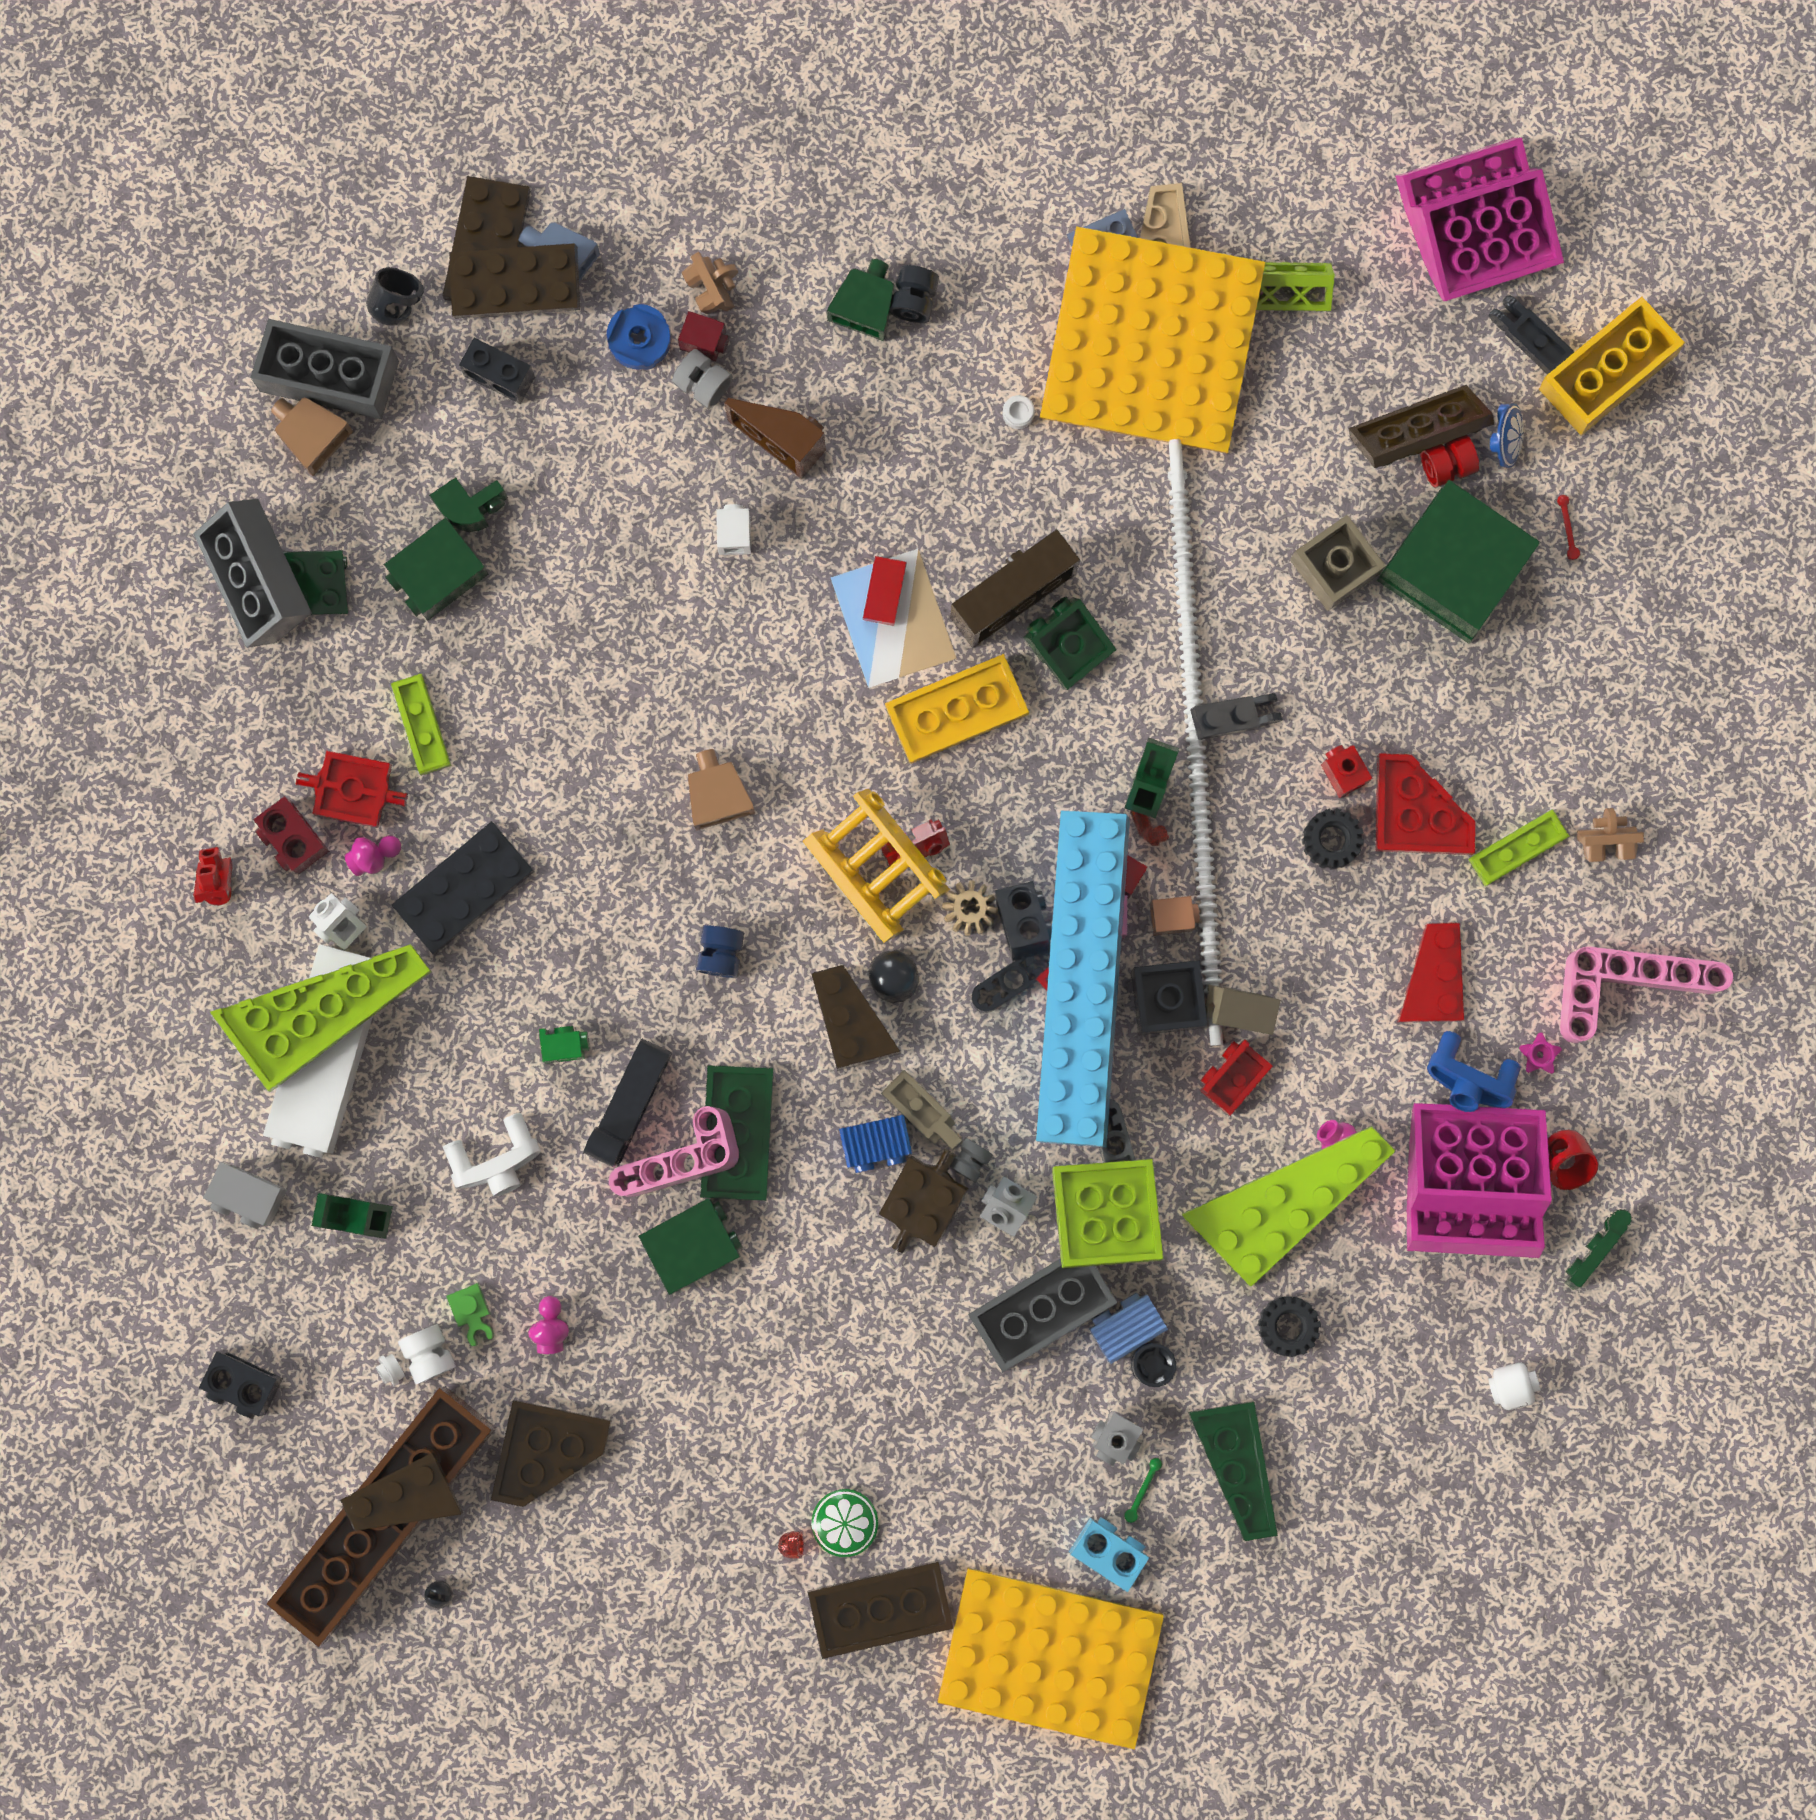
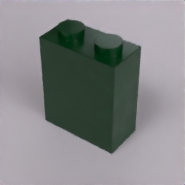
M446 518L442 519L383 564L389 572L385 576L387 581L396 592L403 589L409 597L404 601L416 617L422 613L427 621L489 575L480 560Z
M707 1198L638 1236L669 1295L741 1257L738 1250L742 1249L743 1245L734 1230L729 1233L723 1221L728 1219L719 1201L713 1204L711 1198Z

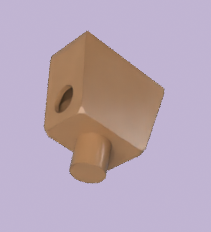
M305 397L295 407L284 398H281L271 409V413L281 420L274 431L312 476L318 472L353 433V430L344 419Z
M714 749L697 753L696 758L700 771L688 774L692 819L696 831L755 814L753 804L732 762L719 765Z

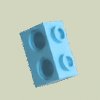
M1100 1517L1098 1522L1090 1518L1069 1550V1553L1128 1592L1149 1559L1143 1553L1146 1546L1131 1536H1128L1125 1541L1115 1534L1117 1527L1104 1518ZM1093 1534H1102L1105 1537V1546L1099 1551H1092L1088 1548V1539ZM1123 1552L1131 1553L1134 1558L1132 1566L1126 1570H1121L1116 1566V1559Z

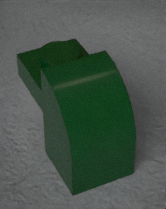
M456 477L429 495L442 516L454 528L466 532H475L487 528L489 525L483 515L487 512L489 514L497 512L504 506V501L508 499L505 490L498 480L472 497H469Z
M1148 737L1128 793L1125 809L1156 819L1167 788L1168 779L1179 752L1178 747Z
M318 1193L311 1226L386 1239L393 1206Z

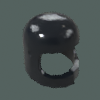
M382 268L376 273L366 300L368 312L381 324L387 326L400 325L411 315V305H415L421 300L424 287L421 281L411 273L398 268ZM397 303L407 307L405 312L398 318L400 313L399 307L395 306V314L392 315L386 309L388 305Z

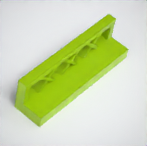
M1265 262L1260 288L1264 294L1258 298L1256 310L1331 311L1335 278L1331 263ZM1282 286L1291 287L1296 293L1288 301H1279L1273 294ZM1313 287H1326L1324 301H1310L1305 294Z

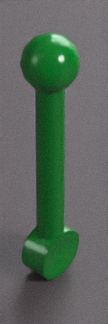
M1159 1458L1150 1460V1470L1131 1509H1127L1124 1513L1127 1522L1133 1523L1137 1520V1510L1156 1471L1162 1468V1461Z

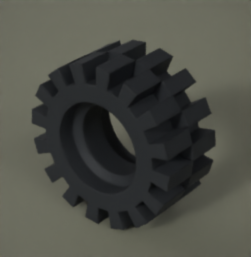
M1338 808L1335 810L1326 809L1316 814L1308 822L1303 831L1302 845H1305L1304 852L1311 857L1310 861L1312 863L1316 862L1320 864L1319 867H1329L1332 870L1348 865L1361 852L1360 848L1364 844V839H1362L1364 832L1363 828L1358 826L1360 823L1358 819L1354 820L1351 817L1352 814L1348 811L1343 813L1341 812L1342 809ZM1328 827L1340 829L1345 836L1343 848L1338 851L1327 850L1321 843L1322 831Z
M1279 1297L1274 1301H1270L1267 1304L1268 1306L1262 1310L1261 1319L1258 1320V1326H1260V1331L1258 1332L1264 1341V1345L1271 1349L1272 1352L1282 1356L1297 1357V1355H1304L1307 1353V1350L1312 1349L1316 1345L1315 1341L1320 1337L1319 1327H1321V1322L1318 1321L1317 1316L1319 1315L1310 1303L1298 1297ZM1287 1313L1295 1314L1302 1324L1300 1334L1291 1340L1282 1338L1277 1331L1279 1318Z

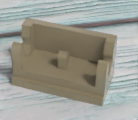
M1208 984L1207 991L1209 992L1205 1009L1206 1017L1212 1018V1023L1273 1035L1280 999Z

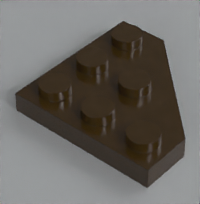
M513 1400L491 1500L524 1507L605 1453L612 1420Z

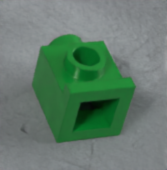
M574 1026L554 1028V1034H549V1030L546 1028L539 1029L542 1062L545 1064L585 1059L584 1051H590L587 1031H574Z

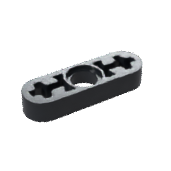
M1050 952L1039 955L1040 957L1047 956L1049 958L1046 963L1047 968L1049 967ZM1035 957L1016 960L978 984L971 995L974 1008L983 1013L992 1012L1037 983L1036 978L1044 972L1043 969L1037 967L1031 971L1035 978L1029 980L1026 970L1019 965L1025 962L1026 967H1029L1035 962ZM1017 971L1022 975L1023 983L1019 988L1010 989L1005 985L1004 976L1007 972ZM998 979L1001 990L1007 996L1002 998L999 992L992 997V1005L988 1006L986 1003L979 1004L977 1001L981 996L979 991L982 989L987 993L996 988L992 982Z

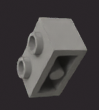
M220 1162L203 1199L212 1202L210 1206L212 1210L227 1216L232 1211L242 1216L240 1222L259 1229L260 1224L271 1226L287 1189L232 1164Z

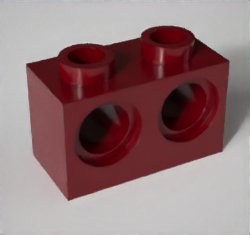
M286 796L253 819L259 827L255 833L266 846L272 844L277 850L278 854L274 857L286 872L291 869L299 875L330 852L293 802ZM280 817H285V829L278 833L273 832L272 826L274 821ZM298 843H305L306 851L304 855L300 858H293V847Z

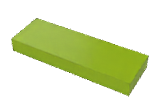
M422 673L391 683L419 774L422 776L452 766Z
M1551 809L1470 857L1468 860L1484 886H1487L1570 836L1554 810Z

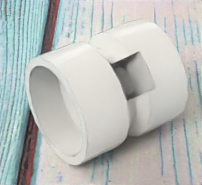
M438 1324L398 1341L404 1358L412 1361L409 1370L416 1385L456 1367L450 1351L442 1347L445 1339Z

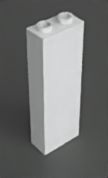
M319 944L309 978L321 974L324 975L339 970L341 967L350 964L354 965L371 958ZM373 1016L277 1087L263 1136L272 1138L271 1145L290 1149L292 1144L304 1146V1154L322 1158L324 1152L333 1154Z

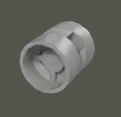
M693 349L676 369L672 383L685 393L694 392V399L707 409H711L725 394L732 382L733 376L719 365L711 366L710 358L699 350Z

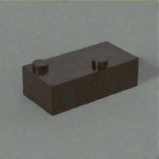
M1058 529L1024 553L1021 550L1014 552L1005 560L1007 565L951 604L950 619L972 648L979 645L1077 574L1080 559Z

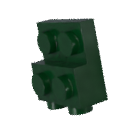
M1063 597L1051 607L1054 612L1045 620L1043 617H1039L1027 626L1029 633L1023 637L1039 660L1047 665L1061 686L1066 690L1117 650L1081 599L1075 597L1071 599Z

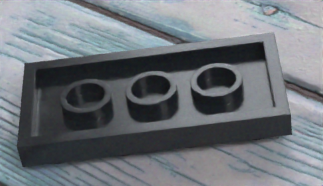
M491 821L391 906L435 956L535 871Z

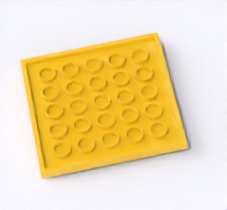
M1076 226L1040 419L1167 443L1173 439H1180L1183 446L1227 454L1265 262Z

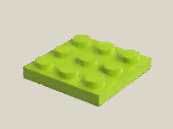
M1153 1159L1054 1166L1052 1168L1062 1268L1163 1260Z

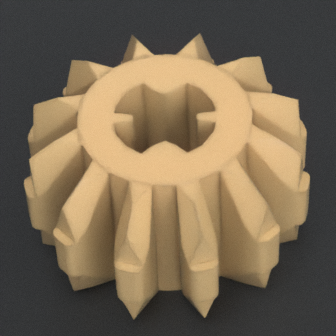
M974 880L969 881L967 891H965L961 882L957 883L956 889L959 895L953 891L946 893L947 898L954 903L945 902L942 904L943 910L953 911L944 917V921L947 923L955 919L957 920L952 928L954 932L959 931L961 925L966 926L965 936H970L971 926H975L976 932L979 935L982 934L984 930L980 922L982 921L984 924L992 926L994 921L986 914L993 915L997 914L998 911L997 907L987 906V904L995 900V895L991 894L983 897L987 890L985 884L980 887L978 892L974 891ZM973 901L976 903L975 910H979L977 914L971 912L967 916L963 913L964 907H961V904H970Z

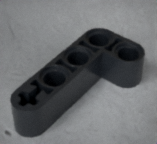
M643 1038L640 1040L599 1126H596L592 1131L583 1154L613 1168H617L620 1165L670 1061L671 1051Z

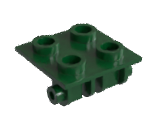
M343 550L283 551L311 610V615L348 614L345 569L348 567L347 557H343Z

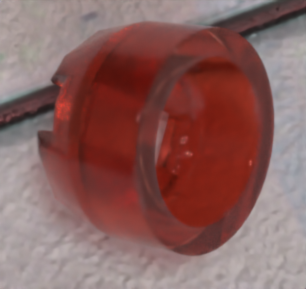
M790 1531L780 1537L778 1550L784 1557L790 1559L802 1558L804 1538L801 1531Z

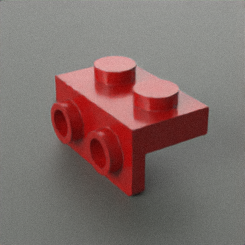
M1246 1039L1239 1044L1233 1041L1221 1055L1226 1059L1218 1069L1212 1066L1200 1080L1204 1085L1199 1091L1228 1116L1233 1114L1273 1067L1249 1046L1250 1043Z

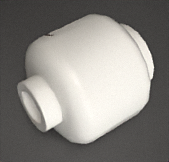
M1523 1363L1496 1368L1493 1372V1378L1488 1379L1495 1405L1501 1404L1505 1410L1532 1405L1535 1402V1392L1541 1391L1536 1372H1529Z

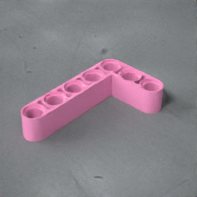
M1582 947L1572 952L1566 960L1560 1021L1561 1035L1566 1041L1571 1043H1580L1594 1036L1597 1029L1601 981L1715 994L1730 987L1733 981V972L1726 964L1715 961L1597 947ZM1579 955H1585L1590 960V969L1588 971H1584L1578 966L1577 960ZM1613 958L1618 959L1623 966L1620 975L1612 972L1610 968V962ZM1645 962L1653 965L1655 969L1653 979L1646 977L1643 973ZM1678 966L1683 967L1687 972L1688 977L1685 983L1680 982L1676 977L1675 971ZM1710 970L1718 973L1720 977L1717 987L1713 986L1708 980ZM1577 987H1581L1587 992L1588 998L1585 1004L1578 1002L1575 998L1574 992ZM1574 1019H1578L1584 1024L1585 1030L1582 1036L1576 1035L1572 1030L1571 1025Z

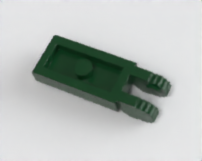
M1619 1209L1616 1212H1612L1613 1214H1610V1217L1604 1221L1605 1232L1601 1234L1597 1231L1585 1246L1590 1251L1583 1260L1577 1257L1565 1272L1569 1277L1564 1283L1572 1290L1583 1286L1628 1229V1225H1631L1630 1222H1632L1631 1218L1633 1217H1631L1629 1211Z

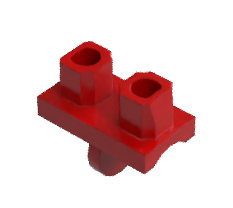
M218 847L202 849L199 851L198 857L200 862H198L193 893L195 903H201L205 900L215 906L226 904L232 895L230 883L233 864L231 857L222 858Z

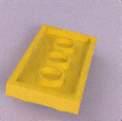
M1004 654L885 703V708L910 764L1029 715V710Z

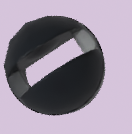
M434 1581V1583L432 1582L426 1588L424 1599L431 1608H444L452 1599V1589L444 1581ZM430 1591L445 1595V1600L430 1597Z

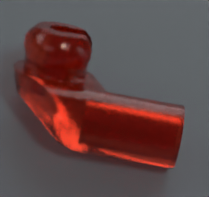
M1130 811L1138 834L1150 845L1160 846L1161 842H1166L1169 839L1165 826L1159 825L1153 828L1149 816Z

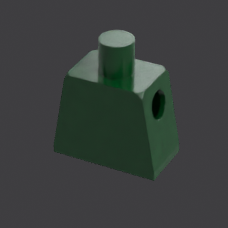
M871 259L867 272L852 268L828 306L827 321L884 341L894 294V283L884 279L889 265L882 260Z

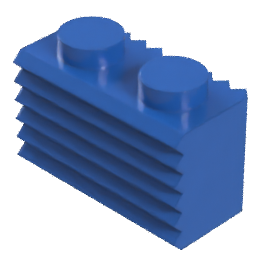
M904 1115L839 1129L847 1168H854L855 1173L874 1170V1163L887 1160L888 1166L906 1163V1156L912 1155Z

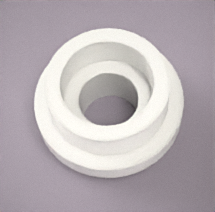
M393 1354L387 1357L380 1356L378 1358L380 1365L376 1367L379 1376L385 1384L391 1382L394 1387L397 1386L399 1380L405 1377L399 1363Z

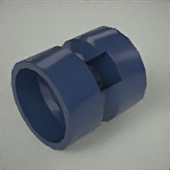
M703 925L700 944L704 947V951L698 953L695 971L707 975L737 978L740 959L736 956V953L742 951L745 933L727 927Z

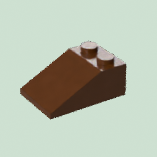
M728 398L724 402L728 422L800 479L804 478L826 451L825 433L822 431L824 427L811 416L805 418L798 412Z

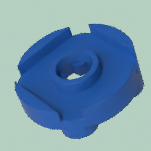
M637 304L624 311L622 309L611 318L608 324L607 340L610 352L620 364L627 368L650 370L665 358L670 349L671 335L669 325L662 313L651 306ZM640 330L645 331L644 336L647 340L635 344L634 339L630 337L631 334H638Z

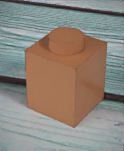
M1191 896L1157 899L1150 902L1153 936L1192 932L1195 929V923L1200 922L1198 904H1192Z

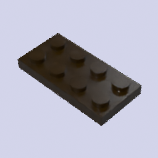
M467 176L451 252L519 247V237L523 231L531 192L530 187ZM450 261L442 295L443 299L451 301Z
M575 243L449 252L452 317L455 319L580 310L578 247Z
M1463 385L1348 429L1353 443L1374 468L1388 466L1394 461L1410 455L1420 454L1422 451L1437 445L1447 444L1461 436L1477 433L1483 428L1494 425L1493 413L1467 385Z
M938 1560L807 1591L822 1659L953 1629Z

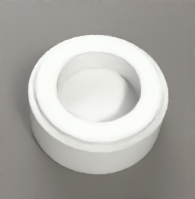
M1022 395L1012 396L1003 406V419L1008 426L1014 429H1023L1033 421L1035 408L1029 398Z

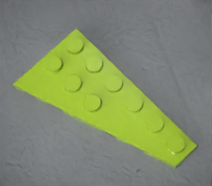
M410 944L374 956L369 960L354 965L350 964L339 968V970L324 975L321 974L273 990L270 993L240 1001L238 1004L211 1011L210 1013L267 1091L272 1092L432 971Z

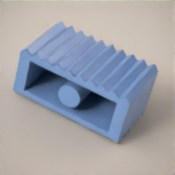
M1136 1292L1120 1302L1123 1307L1122 1309L1113 1314L1108 1309L1092 1319L1094 1326L1090 1327L1089 1330L1110 1364L1168 1330L1148 1295L1139 1297Z

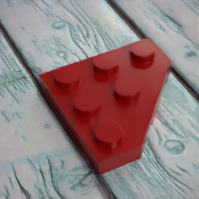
M1379 753L1377 755L1375 851L1475 854L1476 821L1453 801V797L1435 778H1431L1413 755Z

